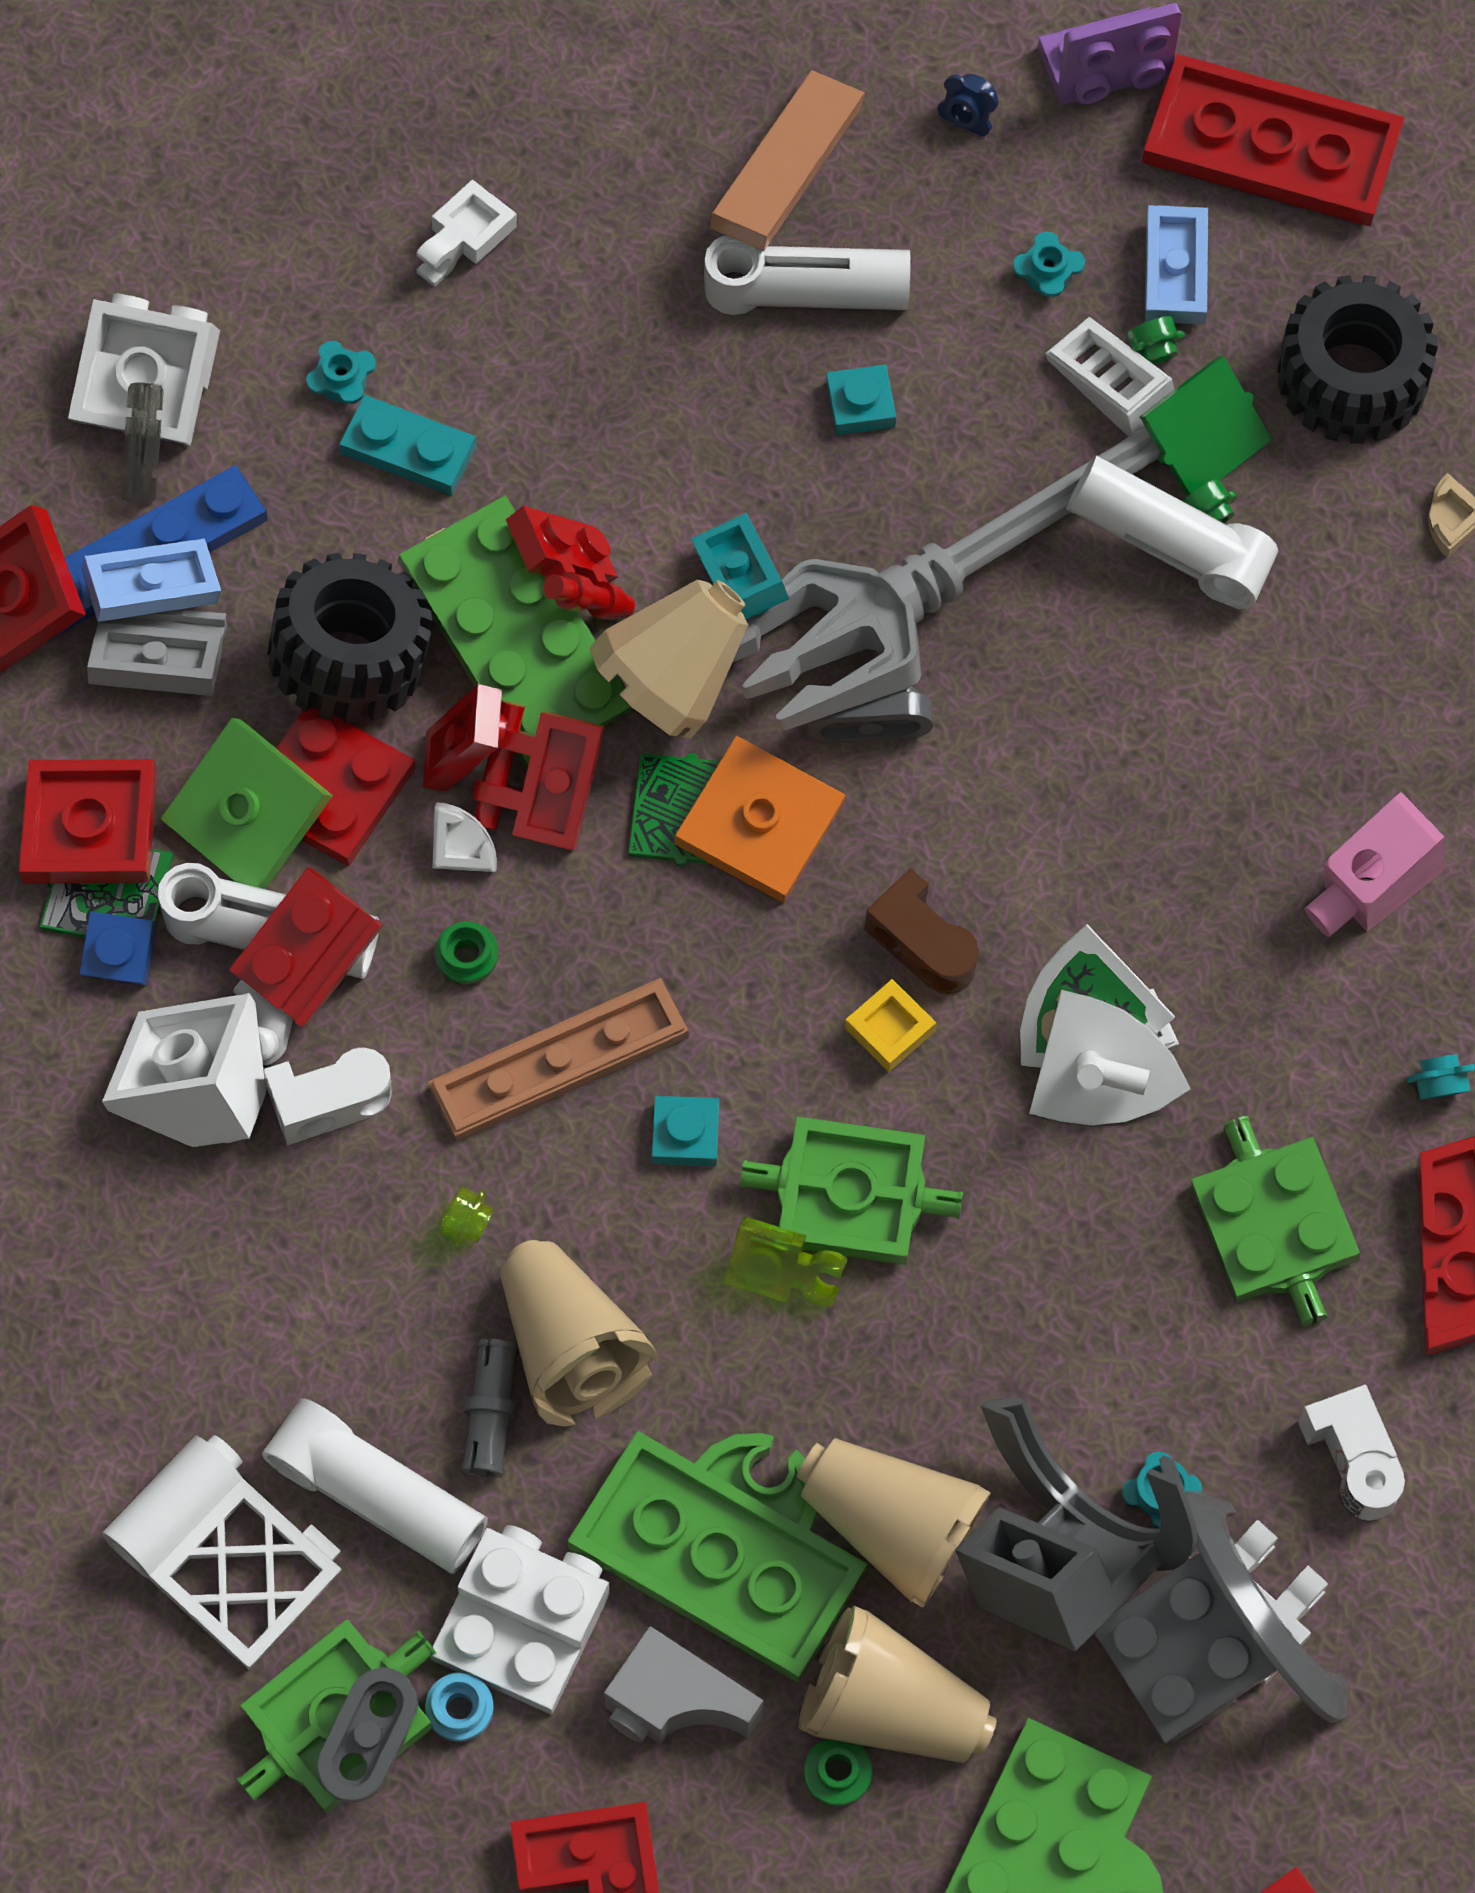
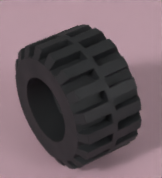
M1351 275L1337 277L1335 287H1331L1326 281L1314 287L1312 297L1304 294L1297 302L1295 313L1290 314L1286 325L1277 372L1280 373L1278 380L1280 394H1288L1286 407L1293 416L1301 411L1305 413L1303 426L1313 432L1318 425L1327 428L1325 438L1336 442L1339 433L1350 434V444H1364L1366 433H1373L1374 439L1377 442L1389 437L1392 425L1399 432L1409 425L1411 415H1417L1423 405L1437 359L1435 356L1438 349L1437 335L1431 334L1434 322L1430 314H1418L1421 302L1413 294L1404 298L1399 295L1401 286L1391 281L1388 282L1386 287L1375 284L1377 278L1375 276L1363 275L1362 282H1353ZM1339 345H1361L1380 355L1386 362L1387 367L1371 373L1349 371L1335 363L1326 351Z
M340 553L327 554L325 563H321L315 558L303 563L302 573L293 571L286 578L285 587L280 588L276 599L267 655H270L268 666L271 675L279 677L278 688L285 696L292 694L297 696L296 706L304 711H308L311 707L320 711L319 718L332 721L333 715L344 716L345 723H359L360 716L367 715L371 721L384 718L386 707L396 712L404 706L406 696H413L418 687L430 640L432 615L431 610L425 609L427 598L422 589H411L413 579L404 571L398 574L392 572L391 563L382 559L377 564L366 561L367 555L353 553L352 559H343ZM350 632L366 638L371 643H346L335 639L328 633Z

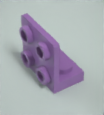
M1172 3L1153 9L1149 7L1039 37L1038 50L1060 105L1075 101L1082 104L1095 103L1105 98L1112 91L1131 86L1137 89H1147L1159 84L1165 77H1168L1174 63L1182 16L1178 4Z

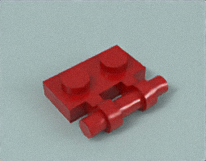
M522 506L505 519L528 571L543 575L545 579L544 594L549 599L554 600L559 607L573 612H581L587 609L590 615L603 620H614L618 617L628 618L633 614L635 610L634 598L626 594L620 586L611 583L618 576L608 556L611 553L610 545L598 528L527 506Z
M501 701L500 714L504 715L506 720L505 734L498 750L492 752L487 758L483 779H476L472 795L473 799L478 800L474 817L483 827L497 829L502 807L517 810L513 836L575 850L579 840L605 726L543 711L540 713L535 735L520 730L525 706ZM515 752L530 755L523 790L507 785Z

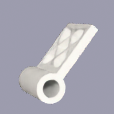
M196 1435L102 1532V1536L117 1554L141 1575L150 1579L225 1650L250 1670L341 1573L342 1569L333 1562L341 1551L312 1524L303 1533L299 1531L250 1486L236 1470L243 1463L241 1458L226 1442L216 1435H213L208 1441ZM245 1502L264 1520L265 1545L225 1547L224 1522ZM272 1528L289 1544L273 1545ZM217 1530L218 1547L200 1548ZM301 1554L320 1571L303 1591L274 1592L273 1555ZM226 1557H266L267 1592L227 1594ZM218 1558L219 1594L190 1595L171 1577L189 1559ZM293 1601L275 1620V1602ZM267 1603L268 1629L248 1649L228 1630L227 1604ZM202 1605H219L220 1622Z

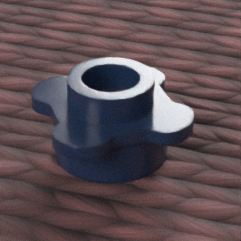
M975 74L963 76L950 75L944 82V88L947 91L945 100H942L937 107L939 115L959 128L969 129L971 132L982 137L986 136L992 129V124L989 121L990 115L999 104L995 88L985 78Z

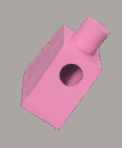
M1400 792L1324 863L1326 890L1304 908L1307 916L1327 937L1334 934L1352 917L1366 931H1369L1443 873L1445 837ZM1370 878V879H1373V880L1363 881V880H1360V879Z

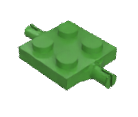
M798 1116L796 1118L793 1144L783 1160V1165L751 1162L744 1159L740 1180L741 1188L749 1187L778 1192L782 1213L777 1246L907 1265L911 1232L919 1221L920 1214L926 1213L959 1219L963 1191L956 1192L924 1187L925 1179L921 1162L925 1135Z
M1238 1117V1128L1235 1120L1232 1119L1223 1125V1129L1226 1131L1236 1159L1224 1168L1191 1179V1187L1236 1302H1241L1266 1293L1286 1294L1289 1292L1301 1320V1326H1311L1313 1324V1316L1316 1324L1327 1319L1328 1315L1323 1308L1314 1283L1319 1281L1329 1271L1358 1262L1360 1260V1251L1314 1137L1279 1149L1260 1150L1250 1125L1249 1117Z
M346 1619L240 1705L261 1731L269 1754L241 1777H238L237 1780L251 1798L256 1801L260 1795L287 1775L291 1780L306 1787L326 1814H329L343 1801L333 1797L322 1784L318 1773V1758L353 1684L361 1675L376 1668L394 1669L407 1676L430 1656L435 1655L436 1651L418 1630L413 1637L387 1657L382 1651L367 1644L350 1621ZM380 1694L373 1699L371 1711L377 1717H389L396 1710L397 1700L390 1694ZM419 1706L415 1721L398 1756L434 1727ZM359 1756L348 1757L342 1763L341 1774L347 1780H358L364 1776L367 1763Z

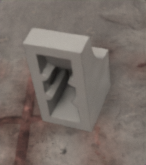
M651 1626L604 1692L605 1709L612 1712L608 1721L622 1734L638 1743H642L645 1737L648 1736L662 1745L668 1734L693 1725L720 1726L731 1729L748 1738L763 1716L764 1700Z

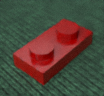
M478 684L426 730L423 773L424 788L448 791L466 774H470L487 756L498 750L506 729L505 717L500 714V689Z

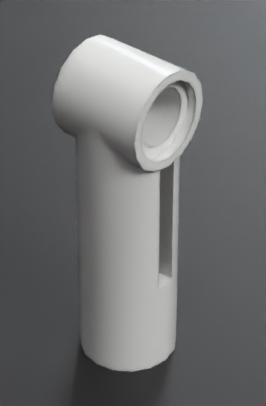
M724 235L714 240L706 251L704 259L705 295L713 308L731 315L747 313L756 306L908 310L910 250L767 246L765 251H762ZM737 272L745 276L742 278L732 279L727 278L724 275L727 273Z
M1097 455L1092 458L1081 475L1066 508L1077 516L1199 580L1200 589L1209 598L1236 609H1249L1255 605L1278 553L1276 543L1262 531L1239 523L1226 525Z
M185 863L173 867L164 875L158 889V899L167 931L175 939L185 944H201L210 941L242 950L247 947L286 896V894L220 879L210 868L198 863ZM192 897L207 900L204 907L194 912H185L178 909L183 901ZM370 915V916H372L374 919L379 920V918H378L377 916ZM378 934L346 975L361 979L366 977L376 948Z
M300 1398L262 1453L263 1458L285 1477L307 1490L315 1492L319 1490L451 1574L456 1573L465 1563L479 1542L487 1525L488 1518L360 1439L336 1415L308 1399Z

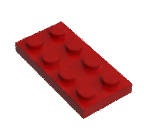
M1176 54L1144 148L1142 163L1371 227L1405 117Z

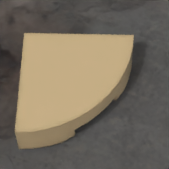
M1447 473L1434 491L1433 499L1431 500V510L1429 507L1428 522L1434 542L1448 558L1475 534V497Z

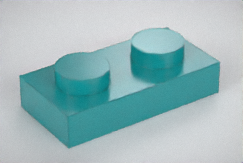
M364 395L339 445L342 455L452 496L477 447V442L474 435Z
M747 513L691 538L712 585L717 580H720L733 589L744 601L745 607L741 612L745 619L761 615L770 608L790 599Z

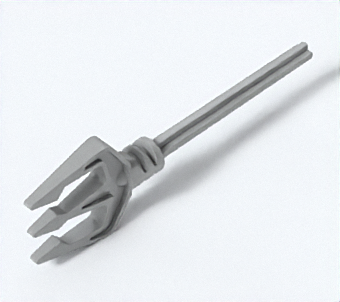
M1143 428L1100 454L1099 457L1133 475L1157 460L1161 453L1147 429ZM1089 462L950 547L942 549L935 543L926 544L919 549V555H908L902 559L901 566H890L881 573H878L873 568L820 559H809L795 566L782 579L790 599L770 608L761 615L746 619L748 627L733 662L759 653L762 635L808 608L819 607L829 613L790 649L771 654L742 685L745 698H753L790 686L803 672L865 649L875 650L879 653V656L832 686L807 685L776 714L778 729L782 731L905 690L918 683L922 674L916 623L924 618V613H934L939 610L941 602H952L963 594L962 582L966 576L1071 513L1066 509L1067 504Z

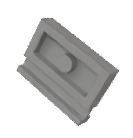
M179 609L98 622L87 665L88 683L213 696L223 651L222 643L227 630L226 613Z

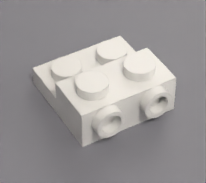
M114 293L112 303L93 299L68 419L77 423L191 446L203 389L208 390L220 330L212 323L206 322L208 313L189 307L172 305L171 314L169 315L148 310L149 301L130 295Z
M506 1525L502 1534L486 1528L458 1585L459 1595L433 1645L436 1654L430 1656V1660L458 1673L473 1675L483 1681L485 1685L552 1715L610 1596L609 1582L599 1578L603 1569L584 1556L567 1552L563 1561H560L538 1551L542 1542L524 1529Z

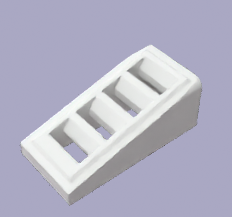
M1088 317L1046 352L1047 360L1129 437L1145 428L1139 416L1174 390L1171 377L1139 353L1133 351L1131 347L1091 317ZM1094 344L1100 348L1082 365L1075 360ZM1113 360L1116 363L1099 378L1094 375L1110 361ZM1129 376L1133 379L1119 393L1114 390L1115 387Z

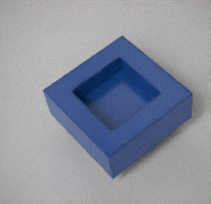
M90 911L80 975L146 986L157 923L151 920Z

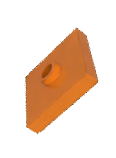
M736 735L676 833L674 844L768 896L785 903L843 806L846 795Z

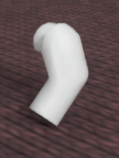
M241 980L235 986L233 993L235 995L250 993L254 999L263 1065L272 1064L280 1059L287 1049L293 1018L283 1010L275 1007Z

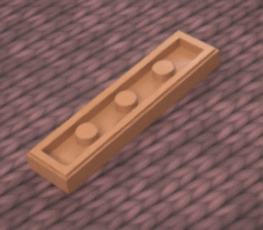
M811 70L713 211L710 229L765 251L860 111L865 92Z
M659 978L428 1081L429 1089L455 1142H458L689 1038V1031L662 979Z

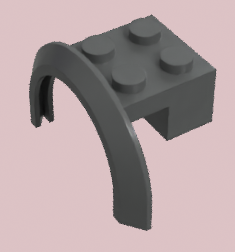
M1016 1396L984 1401L980 1406L1001 1455L1021 1484L1049 1512L1036 1523L999 1507L955 1550L978 1608L1076 1652L1155 1571L1176 1569L1192 1556L1197 1543V1530L1184 1486L1174 1460L1162 1456L1159 1461L1163 1474L1153 1469H1149L1146 1472L1159 1508L1161 1526L1158 1529H1151L1131 1524L1101 1507L1067 1476L1045 1446L1026 1400Z
M1187 1491L1186 1495L1197 1530L1196 1546L1200 1553L1119 1607L1094 1632L1164 1742L1169 1743L1183 1740L1236 1705L1238 1703L1236 1698L1277 1671L1298 1696L1320 1717L1330 1723L1346 1719L1348 1712V1681L1342 1672L1331 1673L1325 1670L1303 1649L1282 1623L1256 1585L1241 1559L1227 1527L1226 1517H1232L1237 1514L1229 1501L1201 1491Z

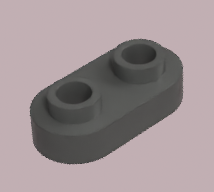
M910 687L807 723L808 735L812 740L819 743L916 739L928 734L933 728L931 700L927 696L918 693L915 688Z
M376 1668L361 1675L353 1684L318 1758V1773L326 1790L338 1800L348 1803L363 1802L372 1798L381 1790L415 1721L418 1712L417 1694L410 1680L399 1671L390 1668ZM383 1693L390 1694L397 1700L395 1712L385 1718L377 1717L371 1711L373 1699ZM359 1756L367 1763L366 1772L358 1780H347L341 1774L342 1763L348 1757Z

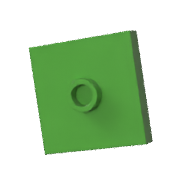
M232 718L160 819L235 882L266 889L333 795L244 721Z

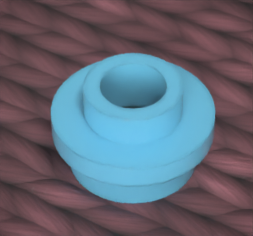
M453 1673L439 1679L431 1687L425 1703L426 1716L434 1726L432 1729L442 1738L454 1742L469 1741L482 1734L491 1722L494 1709L492 1695L488 1687L479 1678L467 1673ZM455 1698H465L473 1705L472 1712L464 1719H454L447 1713L448 1704Z

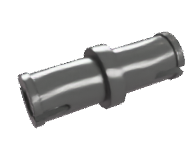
M487 1339L478 1340L477 1344L478 1356L472 1396L465 1397L463 1413L469 1416V1424L461 1472L479 1477H489V1472H492V1477L500 1478L503 1477L504 1472L503 1459L508 1421L515 1420L517 1404L511 1401L519 1348L518 1344L507 1340L491 1339L489 1345Z

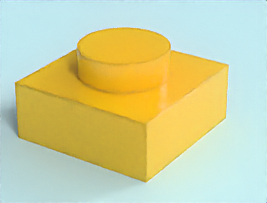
M891 979L846 1018L845 1029L890 1072L935 1033L936 1022Z

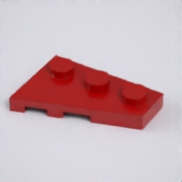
M1475 1136L1420 1152L1417 1160L1425 1356L1475 1341Z

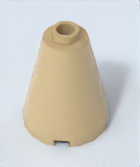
M529 1240L519 1244L510 1251L507 1261L501 1268L500 1277L532 1403L537 1413L547 1424L564 1427L576 1425L571 1415L578 1414L594 1406V1418L597 1419L631 1400L648 1383L652 1376L647 1366L650 1358L657 1361V1352L650 1339L557 1244L550 1241Z
M837 1438L832 1440L827 1449L816 1443L796 1478L806 1483L801 1497L910 1602L922 1608L925 1607L943 1579L941 1573L944 1574L956 1555L955 1550L969 1536L991 1494L980 1487V1485Z
M853 1605L852 1609L848 1607L844 1611L819 1658L818 1663L822 1664L823 1667L816 1687L809 1683L800 1713L799 1729L814 1737L958 1763H965L972 1753L981 1756L991 1741L997 1721L995 1717L988 1715L990 1701L866 1609L863 1610Z

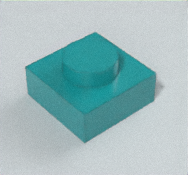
M886 364L826 373V385L836 435L896 427V412Z
M655 1096L652 1164L717 1166L719 1098Z

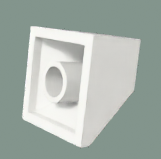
M247 993L138 1012L102 1101L109 1112L191 1147L231 1143L237 1140L249 1139L266 1095L256 1004L251 994Z

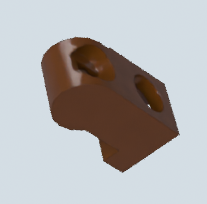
M909 868L867 909L864 930L928 987L945 994L961 992L970 985L975 976L979 954L977 940L965 928L947 924L926 905L929 884L913 869Z

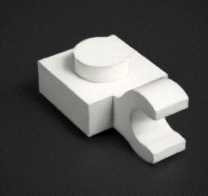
M471 180L432 216V230L437 234L428 239L416 252L417 257L424 261L417 269V274L435 287L454 269L462 254L477 264L517 227V214L474 180Z

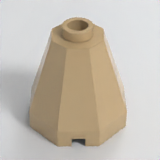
M696 580L606 629L589 649L597 670L608 682L617 674L621 677L626 688L620 695L633 709L667 734L677 737L682 733L683 738L691 739L708 720L748 627L746 619L741 612L745 607V603L733 589L720 580H717L713 586L708 582Z

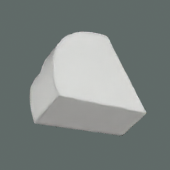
M437 802L434 815L432 868L496 872V851L483 825L463 809Z

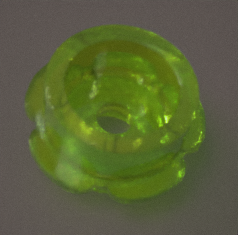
M462 1185L458 1188L438 1230L439 1233L455 1240L454 1246L460 1247L465 1239L477 1243L482 1236L494 1209L483 1203L486 1197V1190L481 1188L476 1193Z

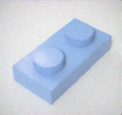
M1148 205L1146 216L1145 322L1171 316L1174 323L1205 324L1207 315L1208 208Z
M205 538L84 557L82 572L98 622L218 604L221 588Z

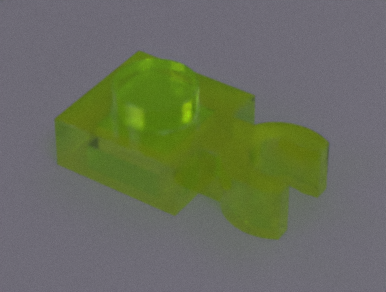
M744 1216L737 1230L724 1283L785 1303L791 1294L792 1288L801 1290L804 1296L813 1304L822 1307H832L840 1288L822 1282L818 1274L827 1273L841 1278L848 1259L834 1251H820L814 1255L802 1252L806 1235Z

